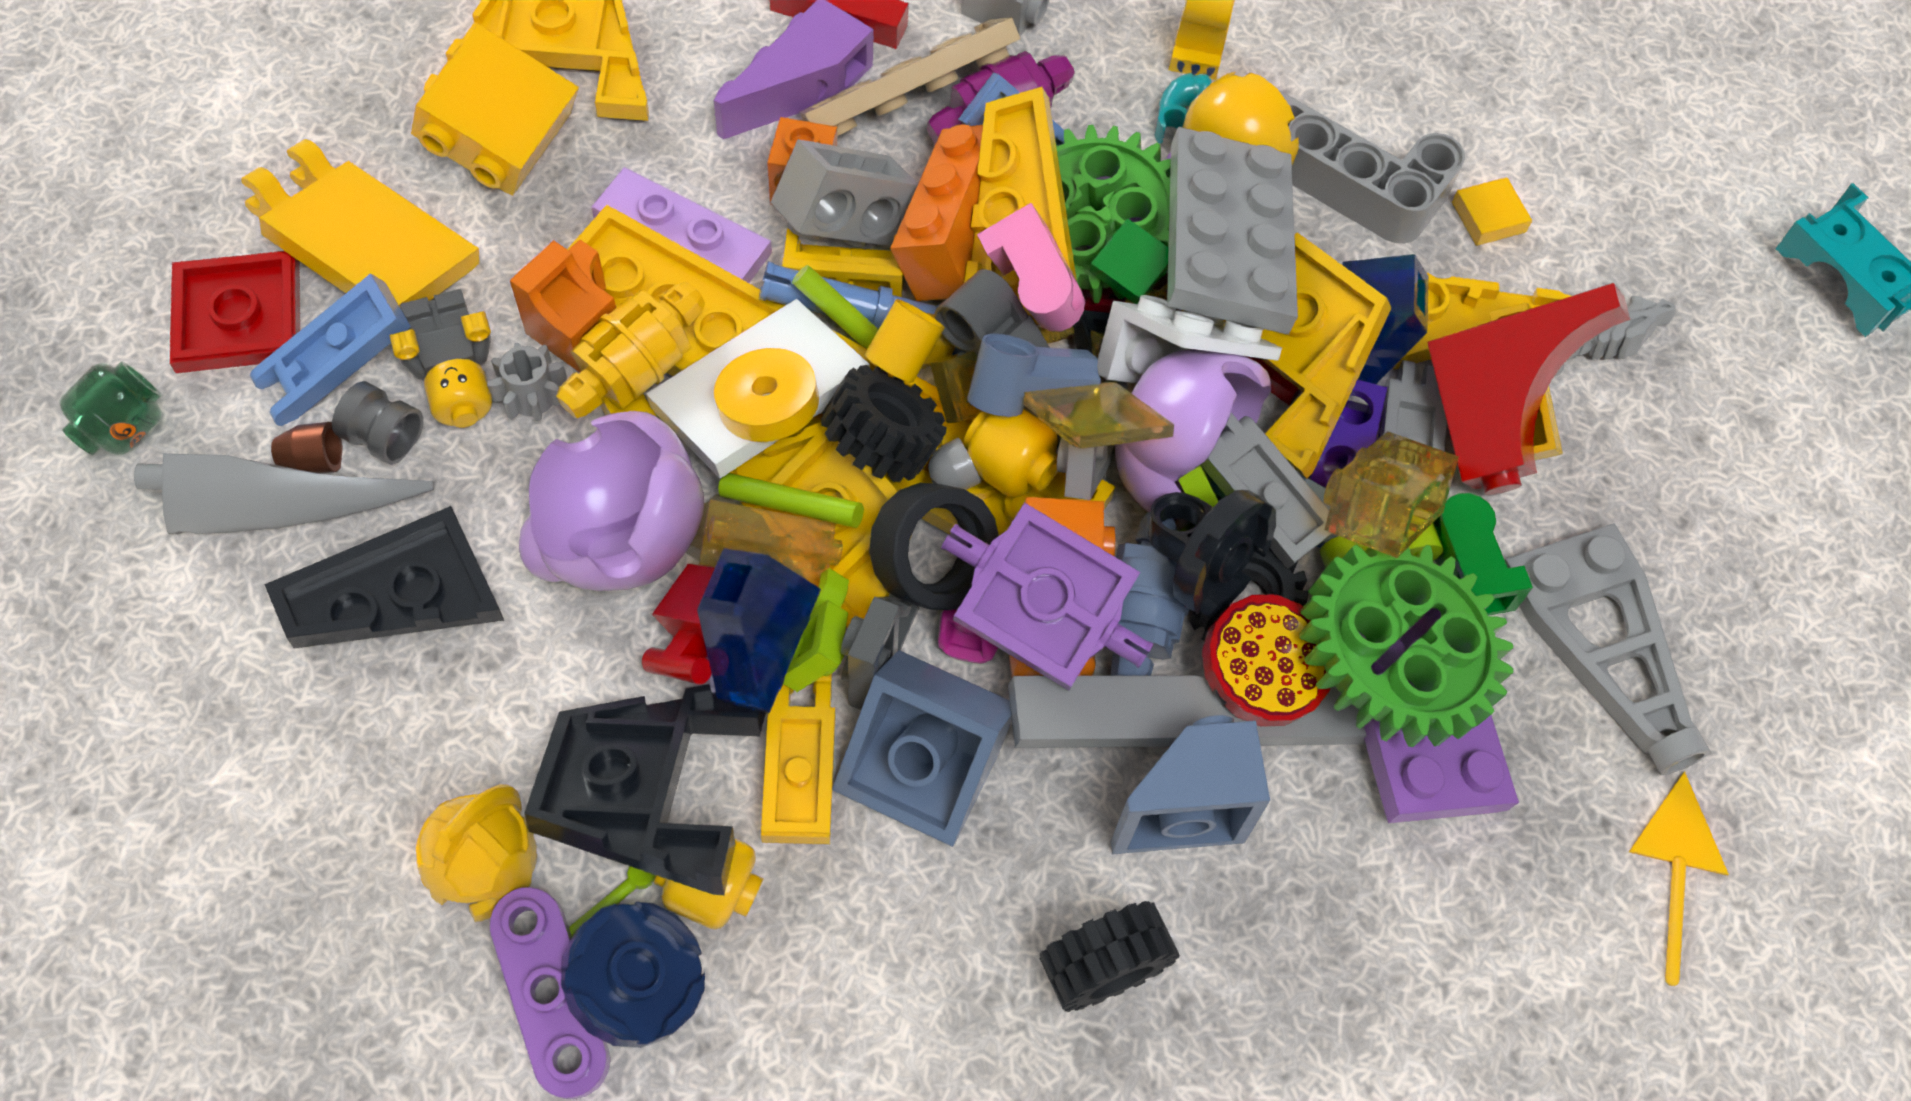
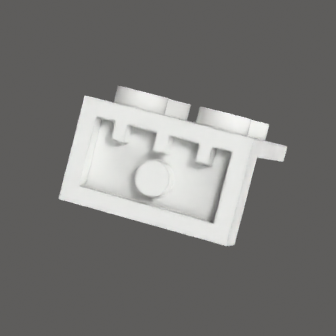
M1141 295L1138 304L1113 301L1098 357L1097 368L1098 374L1107 380L1138 383L1141 376L1153 363L1179 350L1196 349L1279 360L1282 347L1262 339V328L1227 320L1224 322L1223 319L1189 311H1179L1176 308L1167 307V300Z

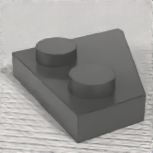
M874 596L865 618L858 616L852 618L841 646V654L847 656L841 680L848 682L849 706L859 710L862 709L874 675L898 650L901 651L919 606L907 603L897 597Z

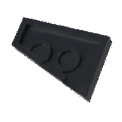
M451 506L264 584L285 636L294 649L504 621L499 606Z

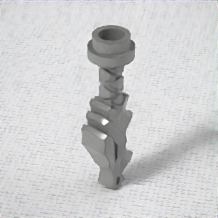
M1632 295V304L1628 307L1631 320L1615 325L1598 334L1582 345L1568 360L1586 353L1595 360L1603 356L1604 359H1612L1615 355H1618V358L1625 359L1628 356L1637 355L1643 343L1652 335L1657 326L1671 322L1675 315L1676 306L1663 298L1659 303H1655ZM1564 364L1561 366V368L1555 376L1562 373L1564 369Z

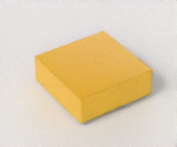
M1508 177L1459 189L1452 200L1454 208L1476 246L1526 233L1533 221Z

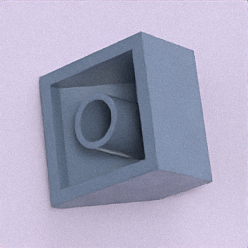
M898 650L873 677L835 779L833 791L953 847L993 768L1012 723L1010 700Z
M1215 715L1199 719L1192 726H1186L1127 798L1110 841L1112 854L1244 844L1270 802L1256 721L1234 722V719L1230 716Z

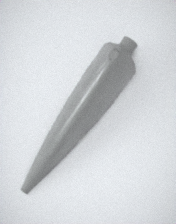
M163 453V464H137L134 471V482L137 489L162 490L163 515L168 534H180L182 532L195 534L229 533L274 529L330 520L383 507L434 490L435 483L426 480L331 476L230 455Z

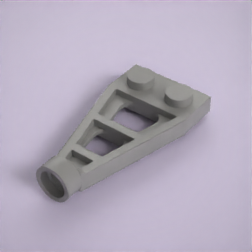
M1615 523L1505 559L1508 568L1524 565L1532 583L1533 589L1519 606L1528 623L1645 754H1650L1661 775H1669L1686 769L1710 754L1709 747L1691 720L1647 577ZM1607 596L1614 599L1621 608L1627 628L1626 640L1599 647L1589 642L1571 622L1568 610ZM1634 657L1641 658L1655 685L1656 696L1637 703L1629 700L1609 674L1608 666ZM1668 731L1671 735L1665 737L1661 732Z

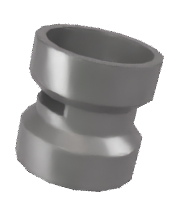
M362 381L350 387L341 397L332 418V429L335 435L351 444H366L371 455L392 465L399 463L416 444L423 428L424 417L417 408L401 400L391 402L388 400L384 390L369 382Z

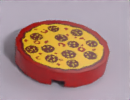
M1251 595L1227 607L1208 628L1202 649L1204 675L1212 691L1216 689L1220 697L1227 702L1223 706L1237 718L1245 721H1256L1257 726L1260 727L1286 726L1313 712L1330 692V688L1318 689L1316 683L1326 673L1324 666L1308 665L1304 660L1317 644L1304 641L1299 637V633L1311 621L1301 614V609L1303 608L1301 604L1279 595Z

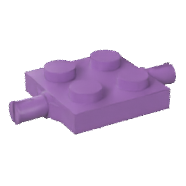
M1025 502L1008 530L994 539L990 545L955 524L950 531V536L947 535L941 546V549L947 550L975 567L972 587L956 611L953 620L1068 691L1086 662L1100 652L1104 646L1139 668L1154 644L1118 624L1121 619L1123 601L1141 572Z

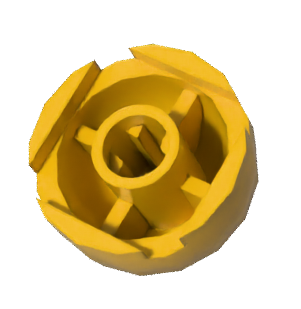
M1236 72L1227 73L1211 83L1191 102L1182 128L1198 132L1209 131L1223 138L1256 146L1267 145L1280 152L1291 154V163L1293 165L1299 149V137L1291 141L1288 123L1295 119L1292 109L1280 91L1261 75L1250 72L1241 77L1234 75Z

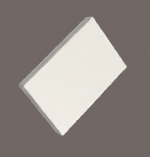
M798 299L790 302L646 393L650 408L719 478L724 477L778 441L754 442L745 440L732 434L722 423L714 398V386L720 372L732 360L747 352L763 348H781L801 355L813 368L819 391V405L813 417L824 411L849 370L853 367L857 370L860 365H868L870 367V364Z

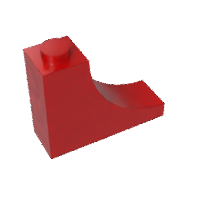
M1615 283L1427 342L1463 483L1476 490L1483 488L1485 495H1494L1521 487L1520 478L1537 473L1534 459L1535 423L1543 396L1552 379L1569 357L1586 342L1615 325L1631 320L1625 297Z

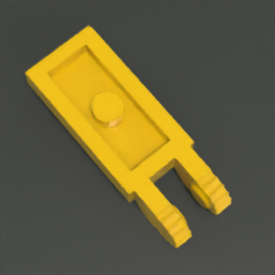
M776 663L773 706H768L761 840L762 843L830 844L836 718L835 707H831L833 673L829 676H822L813 682V693L816 695L815 707L790 706L791 695L794 693V690L777 681L780 663Z

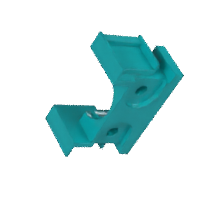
M1851 183L1830 211L1817 219L1809 213L1805 218L1802 217L1795 221L1775 249L1783 257L1799 259L1806 267L1814 262H1824L1836 268L1845 279L1848 288V297L1844 304L1853 312L1856 329L1864 337H1867L1878 327L1884 332L1893 321L1911 310V261L1858 212L1869 197L1854 183Z

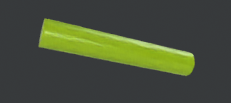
M809 265L804 266L793 278L792 284L856 342L868 349L879 329Z
M728 473L719 481L718 492L724 498L852 528H857L863 518L864 507L860 502Z

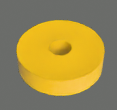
M781 348L757 349L735 358L720 372L714 386V398L724 426L737 437L754 442L776 441L795 434L810 422L819 405V391L813 368L801 355Z

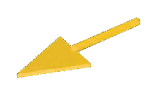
M1685 771L1629 850V853L1672 863L1665 981L1670 986H1676L1680 982L1686 866L1726 876L1729 875Z

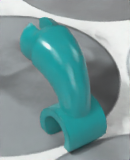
M1191 72L1181 75L1171 81L1164 90L1159 102V115L1154 134L1159 144L1163 143L1166 127H1174L1176 129L1183 127L1188 112L1184 107L1190 106L1191 102L1212 83L1211 78L1207 74L1193 75Z

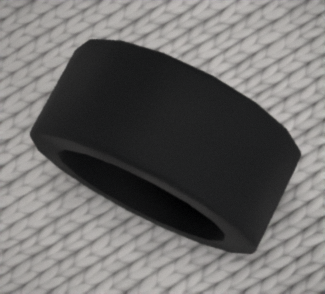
M917 483L894 494L882 506L872 526L869 554L874 574L888 593L907 603L929 610H953L960 607L971 589L975 567L957 557L952 569L939 582L924 584L912 574L908 558L910 537L918 521L934 508H943L950 511L956 518L960 528L988 545L999 536L996 520L982 499L963 488L942 484Z

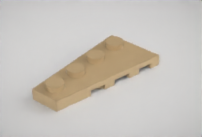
M1013 18L989 19L974 27L975 34L972 35L969 32L950 38L932 47L930 55L924 58L917 56L896 64L880 73L881 78L872 82L870 79L859 82L800 111V115L803 121L836 126L837 136L857 126L854 116L872 108L875 109L877 116L886 114L908 103L905 93L925 84L927 91L932 92L958 80L959 77L956 69L968 63L976 61L980 69L986 63L994 64L1009 55L1006 46L1021 39Z

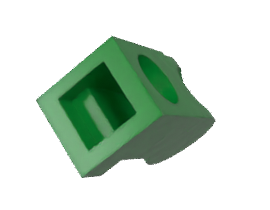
M1459 493L1451 496L1443 504L1440 514L1433 521L1443 547V553L1435 562L1440 566L1452 556L1456 559L1453 575L1459 579L1472 573L1477 576L1476 582L1471 589L1475 596L1492 594L1495 598L1485 609L1488 616L1516 611L1533 589L1524 565L1512 568L1507 567L1493 532L1497 521L1495 511L1491 505L1480 496L1472 493Z

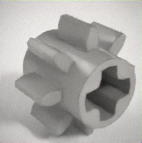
M515 343L514 348L507 351L502 358H493L491 360L497 378L488 381L487 385L492 395V400L496 402L503 401L509 419L512 420L518 414L533 416L536 421H541L542 413L546 412L552 405L561 406L556 395L559 386L567 380L563 362L552 363L548 346L542 345L536 349L531 346H521L519 343Z

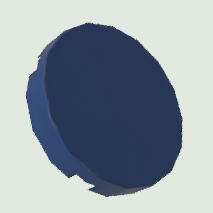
M636 901L633 905L621 904L616 906L617 904L601 908L574 932L562 957L561 987L570 1013L589 1034L612 1046L643 1048L667 1039L694 1015L705 990V972L702 974V965L699 959L702 952L696 936L677 915L654 903Z

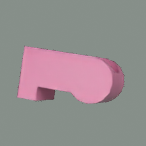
M1032 203L977 234L987 255L1003 275L1013 270L1016 271L1020 279L1018 286L1020 301L1042 328L1049 331H1063L1071 328L1079 321L1085 306L1083 292L1047 224Z

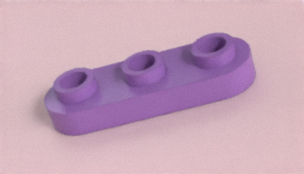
M530 887L513 890L502 897L493 909L490 918V933L535 1077L541 1087L554 1096L564 1099L586 1097L596 1091L606 1079L610 1068V1052L607 1042L589 1034L570 1013L561 987L562 957L572 938L565 914L559 903L543 890ZM525 911L535 912L537 915L535 929L527 935H517L514 930V922L518 915ZM546 978H555L559 983L557 997L548 1004H540L535 995L538 984ZM575 1046L581 1052V1064L575 1072L563 1074L557 1065L558 1056L565 1048Z

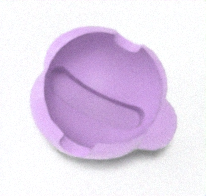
M1196 349L1173 352L1157 360L1145 371L1124 407L1115 441V457L1120 479L1133 499L1145 511L1150 512L1154 501L1165 494L1185 493L1179 479L1206 461L1226 426L1231 412L1238 421L1244 416H1248L1257 423L1264 401L1271 392V381L1268 372L1258 362L1245 356Z
M628 411L601 416L591 421L592 425L597 427L591 436L577 443H566L555 439L543 451L533 467L529 481L531 515L524 522L520 531L519 553L524 566L535 577L544 581H564L578 588L595 591L629 590L653 583L663 577L676 566L687 552L701 523L704 510V492L701 481L692 468L691 460L682 442L666 423L652 414L641 411Z

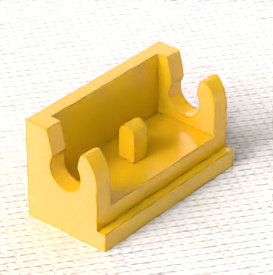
M787 228L782 267L800 271L804 266L809 265L821 277L875 291L880 286L892 288V295L902 297L904 275L892 251L801 244L799 236Z

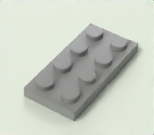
M1178 127L1171 144L1167 307L1289 335L1298 317L1291 154L1280 152L1267 145L1256 146L1223 138L1209 131L1198 132Z

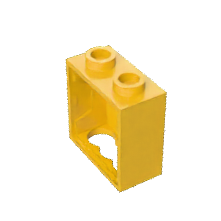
M477 23L417 102L411 135L418 138L419 142L431 153L440 157L447 156L470 170L473 177L481 184L493 189L499 188L513 196L571 115L579 87Z

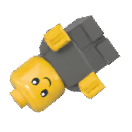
M461 289L434 295L435 299L430 301L426 297L400 304L401 310L411 327L406 331L389 335L394 356L417 379L424 381V390L430 413L436 421L447 426L459 428L474 425L486 416L492 407V395L487 385L488 380L485 371L481 367L487 361L491 344V329L485 311L469 314Z

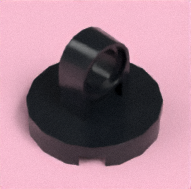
M1236 490L1222 498L1214 507L1188 493H1168L1157 498L1151 505L1148 538L1154 548L1177 563L1173 579L1174 597L1191 611L1193 610L1198 614L1200 611L1206 616H1214L1228 607L1242 593L1252 579L1242 573V571L1249 563L1253 553L1256 552L1265 557L1271 546L1276 529V510L1273 506L1263 501L1259 495L1250 490ZM1171 518H1180L1190 521L1195 527L1187 531H1176L1167 528L1162 522Z

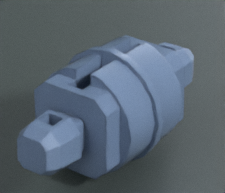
M1147 512L1140 522L1135 539L1137 544H1119L1116 558L1141 572L1123 601L1121 619L1118 624L1154 644L1139 668L1120 655L1113 653L1111 676H1151L1154 663L1149 658L1171 659L1174 644L1180 642L1184 616H1187L1189 611L1187 607L1174 597L1173 579L1177 563L1154 548L1148 538L1150 512ZM1174 518L1162 522L1167 528L1178 531Z

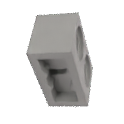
M797 139L771 203L788 221V228L794 234L804 239L819 241L821 237L841 239L845 243L856 247H865L867 243L891 246L894 235H896L918 183L889 155Z

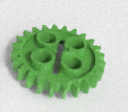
M1088 125L1085 139L1077 140L1070 129H1065L1064 144L1056 145L1077 283L1081 290L1090 289L1093 302L1099 303L1103 288H1109L1110 286L1089 271L1090 265L1127 218L1144 219L1134 223L1169 247L1171 158L1161 161V145L1159 143L1150 145L1142 150L1141 133L1135 132L1126 142L1119 140L1118 126H1112L1106 138H1098L1094 125ZM1099 177H1111V178L1106 179V180H1098V179H1096V178H1099ZM1082 245L1093 247L1086 251L1075 250L1076 247ZM1111 287L1119 300L1124 298L1123 295Z
M1375 539L1365 551L1356 544L1352 546L1342 559L1338 556L1334 558L1308 590L1312 597L1301 609V614L1311 621L1299 633V637L1304 641L1317 644L1304 660L1308 665L1324 666L1326 670L1324 676L1316 683L1318 689L1336 686L1341 694L1333 707L1336 711L1345 709L1352 704L1359 709L1356 717V727L1359 729L1367 725L1372 719L1380 722L1381 740H1389L1396 732L1402 729L1408 747H1414L1426 736L1435 747L1441 745L1451 735L1457 739L1462 738L1495 712L1493 706L1505 697L1508 692L1501 683L1513 674L1514 668L1501 659L1514 647L1513 643L1495 637V634L1507 624L1506 618L1488 616L1485 609L1495 598L1492 594L1475 596L1471 591L1477 579L1474 573L1466 575L1462 579L1457 578L1453 575L1456 559L1451 556L1440 566L1433 563L1432 548L1429 545H1425L1416 556H1411L1405 539H1400L1390 551H1388L1381 539ZM1431 608H1436L1441 612L1440 619L1381 675L1373 673L1371 669L1372 664ZM1408 680H1409L1410 682H1412L1413 685H1414L1416 688H1414L1412 685H1410V683L1408 682Z

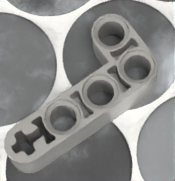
M1279 90L1290 105L1295 118L1288 123L1291 141L1299 137V149L1292 165V185L1390 242L1405 244L1414 241L1420 236L1447 200L1465 161V151L1461 144L1453 137L1442 133L1427 134L1420 138L1404 159L1401 160Z

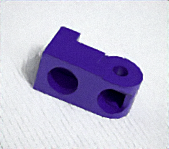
M1357 380L1350 396H1357L1368 405L1347 400L1324 451L1308 479L1336 495L1351 499L1357 498L1364 480L1370 453L1374 450L1388 387Z

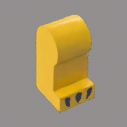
M1185 0L1169 64V71L1184 74L1192 72L1193 75L1207 74L1212 80H1216L1235 0Z

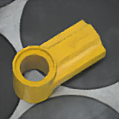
M896 299L864 355L872 363L889 374L906 382L913 383L921 369H926L931 364H946L954 352L955 346L943 336L942 332L945 327L935 319L934 314L925 313L903 300Z

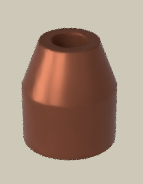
M332 422L297 425L272 440L271 454L275 465L314 473L336 472L341 468L343 445L341 438L333 432Z

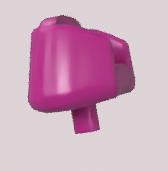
M956 609L943 610L940 613L939 648L946 655L957 660L977 664L991 661L998 647L955 622L953 617L957 611Z

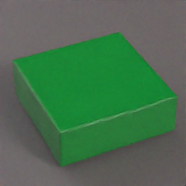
M1127 218L1091 262L1089 271L1128 300L1138 304L1140 296L1148 295L1168 270L1169 247Z

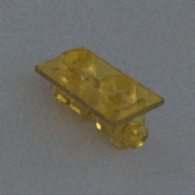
M710 499L699 565L819 587L821 573L828 569L830 565L837 566L839 564L843 544L841 540L834 539L835 523Z

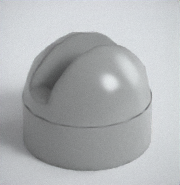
M959 437L942 445L932 454L928 469L933 484H942L968 490L981 483L978 472Z

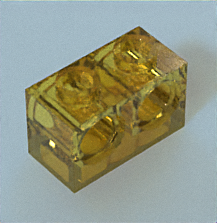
M1387 431L1368 448L1362 447L1357 452L1354 460L1344 469L1337 468L1331 475L1323 499L1324 504L1330 506L1324 530L1398 558L1443 513L1459 456Z

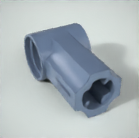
M987 334L982 338L967 399L971 405L979 410L1005 417L1022 414L1024 406L1084 408L1087 402L1096 400L1101 379L1097 368L1098 359L1088 350L1036 347L1026 340L1011 335Z

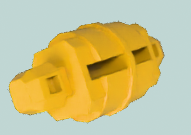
M688 282L674 285L659 296L661 302L655 300L644 290H639L631 298L624 300L609 315L604 314L598 320L599 323L583 336L580 343L570 351L581 372L579 374L573 372L559 387L556 398L561 406L576 419L588 415L603 404L601 398L604 396L619 409H624L633 400L636 401L652 385H658L662 382L664 375L692 348L682 326L689 327L702 313L705 306L703 297L696 288Z

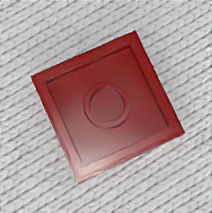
M278 251L172 262L169 364L175 373L258 365L300 331V261L287 252Z

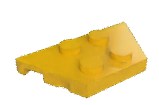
M821 422L806 427L797 436L778 440L730 473L863 504L864 513L862 521L857 528H852L741 502L745 508L762 516L777 541L776 545L815 590L819 587L821 573L828 568L849 580L847 595L841 606L842 609L848 612L846 624L848 628L854 616L865 618L874 596L889 597L890 595L874 574L869 548L872 526L882 506L901 488L894 481H891L887 473L882 479L872 476L871 467L865 465L860 470L854 466L853 462L856 458L851 454L844 457L839 454L835 449L840 442L828 441L824 434L828 428L822 426Z

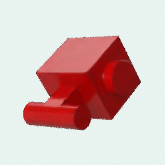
M687 564L652 613L654 618L674 638L666 649L656 647L647 649L642 657V667L647 673L699 685L704 684L710 679L712 674V665L706 658L739 665L773 616L774 611L738 571Z

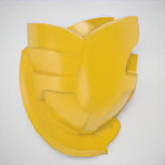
M499 784L480 794L460 796L441 803L426 819L417 839V869L422 883L430 890L432 899L441 905L447 900L459 903L477 902L469 905V912L474 922L490 919L493 909L502 897L513 890L529 887L532 882V874L538 858L536 852L537 845L534 834L529 832L526 819L521 813V798L514 787L508 784Z

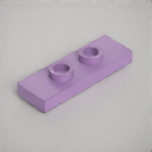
M625 167L591 207L593 217L595 218L606 205H609L750 283L772 254L770 240Z

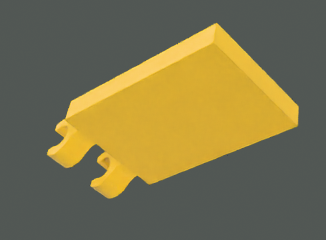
M303 139L287 149V155L301 165L290 172V178L303 188V190L292 197L285 192L277 178L263 167H258L241 178L242 184L255 193V195L245 200V206L250 212L259 217L261 235L344 293H347L371 273L386 283L399 307L402 303L426 297L430 301L434 298V295L446 290L479 264L478 247L349 160L335 169L329 163L322 150L308 139Z

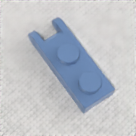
M370 273L251 371L250 377L258 389H264L280 382L286 395L271 407L270 414L276 425L283 426L302 416L391 343L390 334L406 331L411 326L386 283Z

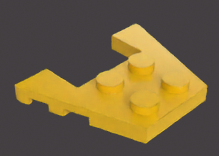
M481 0L472 13L474 23L463 39L455 38L446 51L447 64L477 23H479L547 67L600 71L595 98L597 117L644 121L649 119L647 97L643 88L622 0ZM431 73L425 82L424 93L436 79L437 75Z
M1297 232L1294 234L1298 317L1289 335L1263 329L1261 338L1282 347L1279 360L1260 359L1303 392L1270 427L1265 435L1292 467L1307 479L1313 473L1392 308L1387 297Z

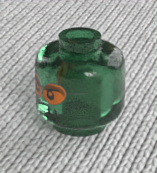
M123 361L116 367L107 363L95 364L59 400L60 409L64 417L69 421L62 431L78 447L91 455H94L100 448L114 455H124L160 421L162 412L156 401L162 395L149 380Z

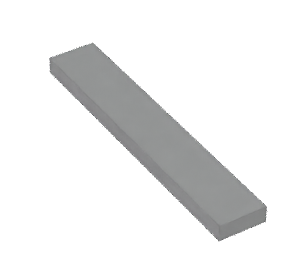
M1013 676L1008 684L1015 748L1170 747L1186 726H1192L1199 719L1215 715H1226L1232 717L1234 722L1245 721L1234 716L1223 706L1227 702L1220 697L1216 689L1212 691L1205 676H1078L1069 691L1045 676ZM1336 686L1330 688L1327 696L1310 714L1286 726H1257L1260 745L1365 744L1364 738L1367 735L1364 727L1361 729L1356 727V717L1359 709L1351 704L1340 711H1336L1333 708L1341 694Z

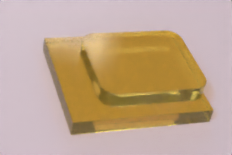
M1116 382L1024 392L1023 404L1038 415V418L1072 446L1079 449L1173 437L1175 424Z

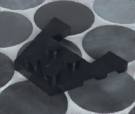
M768 675L744 677V687L715 693L711 692L710 684L685 688L682 699L646 705L645 696L560 711L524 812L529 832L712 895H725L736 846L733 826L668 823L690 736L692 734L760 737L770 695Z

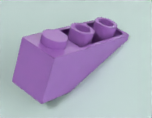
M817 0L807 11L795 15L783 34L770 46L762 47L754 56L751 64L734 81L729 80L724 83L717 92L714 99L717 136L727 139L779 121L780 117L787 118L799 114L800 111L853 86L873 66V29L826 0Z

